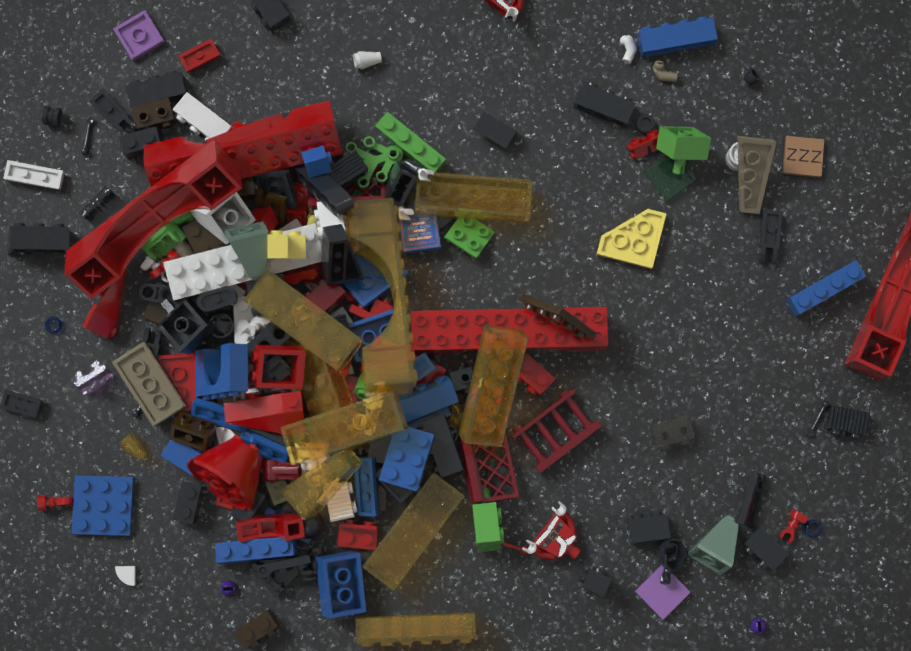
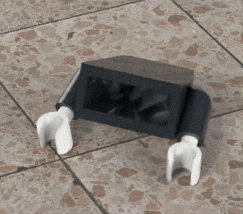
M410 159L403 160L402 162L396 161L385 183L384 199L396 211H399V218L401 220H410L408 215L414 214L411 208H403V204L417 175L419 174L420 180L428 182L431 181L427 177L428 174L434 175L432 170L422 169V166Z

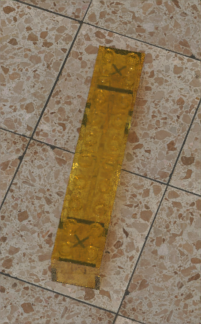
M393 198L354 201L355 207L346 212L347 234L353 252L371 262L382 273L390 287L394 302V312L385 330L376 340L362 348L361 366L365 398L412 394L413 387H416L417 370L413 369L415 352L414 350L411 351L413 335L412 332H409L411 318L410 313H407L409 301L408 295H405L406 277H403L404 259L401 258L402 242L399 240L398 207L394 205Z

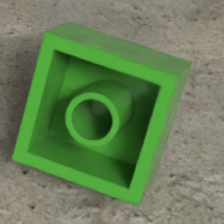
M660 126L656 149L675 160L673 173L684 174L686 160L708 159L711 137L694 127Z

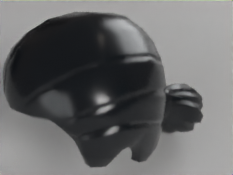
M289 502L284 504L282 508L284 513L302 517L305 535L303 539H313L322 533L324 525L323 518L319 512L313 509L297 510Z
M675 538L663 541L657 551L658 559L664 567L660 577V583L663 585L670 584V574H672V571L682 569L684 567L683 561L688 557L682 542Z

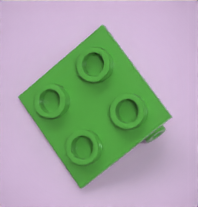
M463 211L444 238L448 240V243L450 242L457 246V249L461 248L462 252L465 251L472 259H477L495 232Z

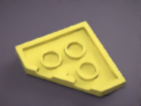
M647 209L603 234L596 255L652 269L666 213Z

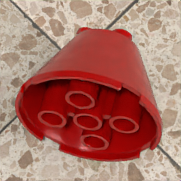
M234 435L233 438L188 461L187 468L199 482L204 480L209 485L208 490L240 510L244 511L245 508H248L247 511H251L253 508L263 457L258 454L260 450L255 445H247L241 437Z

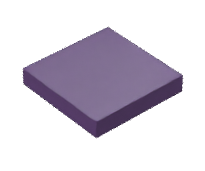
M146 10L113 28L132 61L137 60L165 43Z
M661 565L635 592L663 620L690 591L673 574H670V584H661L660 577L664 569Z

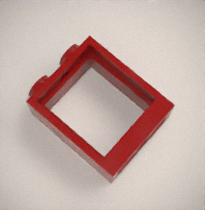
M255 345V350L252 351L254 367L250 371V381L256 388L302 389L306 350L301 346ZM264 354L293 355L291 380H262Z

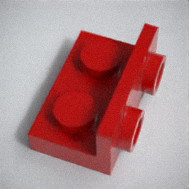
M528 354L512 369L514 373L512 376L519 383L523 381L528 385L526 389L534 396L536 394L541 396L555 380L550 373Z
M344 519L343 523H339L337 546L376 550L378 526H374L375 522L363 521V525H357L355 520Z

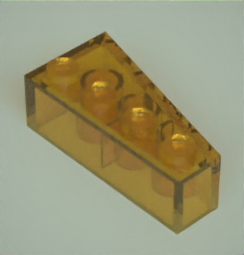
M351 449L339 451L279 492L303 520L315 517L361 466L362 461Z

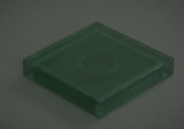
M667 155L644 171V174L665 202L697 180L687 165H685L684 174L673 173L675 160Z

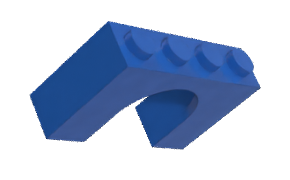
M228 343L221 345V350L201 349L195 351V397H202V400L212 401L214 399L240 396V393L248 392V344Z

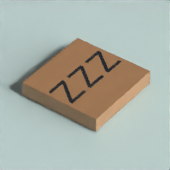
M786 136L782 174L820 178L822 176L824 139Z

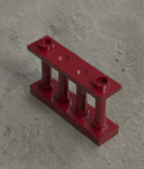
M574 389L572 391L565 390L559 395L560 400L527 425L523 426L521 424L513 430L514 435L511 436L513 440L519 436L537 459L536 463L538 465L535 468L539 474L602 426L598 420L594 423L592 420L589 421L571 396L576 393ZM564 401L583 424L584 430L579 434L570 428L556 409ZM548 413L552 415L568 436L567 440L569 442L564 446L561 443L558 444L540 420ZM532 425L537 427L553 448V454L548 458L546 455L543 456L525 432Z

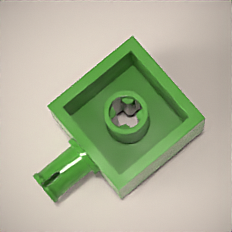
M484 488V498L491 497L490 488ZM496 502L472 505L477 552L501 550V544H504L503 527H499V525H502L501 508L496 507Z

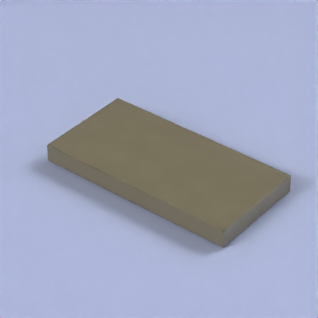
M146 341L112 362L153 427L187 406Z

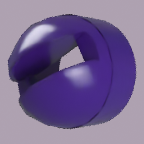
M228 580L222 583L220 589L223 595L232 596L235 594L237 586L233 581ZM223 587H233V590L224 591Z
M759 618L753 619L750 623V629L755 634H762L766 630V623ZM757 622H760L761 631H758Z

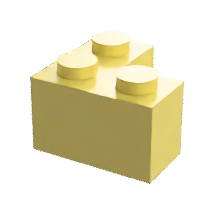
M269 231L267 235L266 259H306V235H301V231H289V235L283 234V231Z

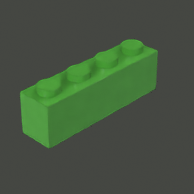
M386 112L375 125L376 131L394 146L399 147L402 153L422 166V169L432 170L434 175H430L433 178L446 165V159L389 112Z

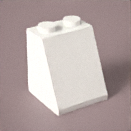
M237 192L212 211L205 208L190 211L197 222L225 244L229 243L224 232L225 230L249 225L256 220Z

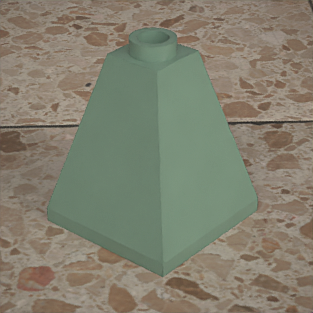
M258 222L225 230V235L248 277L251 280L263 278L262 275L265 274L268 235V230L264 223Z
M731 516L722 518L687 555L715 573L722 575L733 566L739 524Z

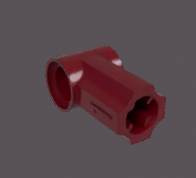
M276 460L263 461L262 481L279 482L280 480L301 479V463Z

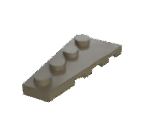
M737 136L739 210L745 213L760 214L776 141Z

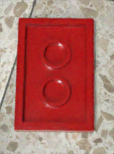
M195 353L158 356V362L187 405L178 412L192 411L194 399L199 398L195 397Z

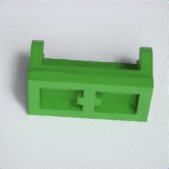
M173 220L154 234L141 249L152 260H156L157 257L161 259L183 241L186 235Z

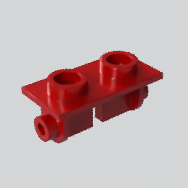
M653 130L642 139L639 137L631 140L630 144L626 145V148L632 150L629 152L631 158L639 159L649 154L646 148L648 146L651 152L658 150L656 146L659 131Z

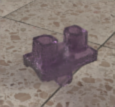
M97 360L90 366L93 372L87 375L82 370L75 374L76 382L74 384L83 394L88 391L90 394L94 391H97L99 394L103 393L101 387L107 384L106 380L113 377L111 371Z

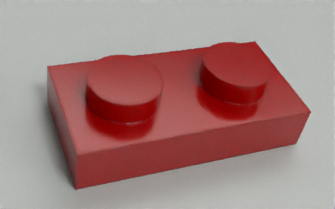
M212 38L178 55L187 73L221 57Z
M321 262L286 271L284 273L286 284L294 285L303 279L313 280L317 278L321 272Z

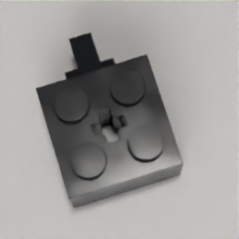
M184 298L175 305L170 299H165L161 303L168 313L165 314L166 317L158 324V327L181 353L190 354L216 328L193 300Z

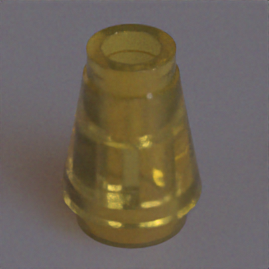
M131 433L119 443L124 451L139 461L148 454L136 435L133 436Z

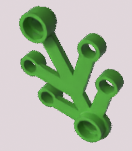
M371 136L364 139V147L366 149H374L381 153V155L374 156L357 148L354 142L347 143L345 147L347 152L349 151L348 147L353 146L354 150L364 159L363 161L368 167V174L358 179V187L360 189L368 188L369 180L377 165L383 162L385 164L382 170L377 172L376 181L380 184L385 183L392 165L396 161H401L403 156L402 150L399 147H385L376 143ZM370 140L373 144L367 145L366 141ZM395 152L397 155L392 157L390 153ZM384 175L385 179L380 180L378 176ZM365 180L367 184L363 186L360 182Z

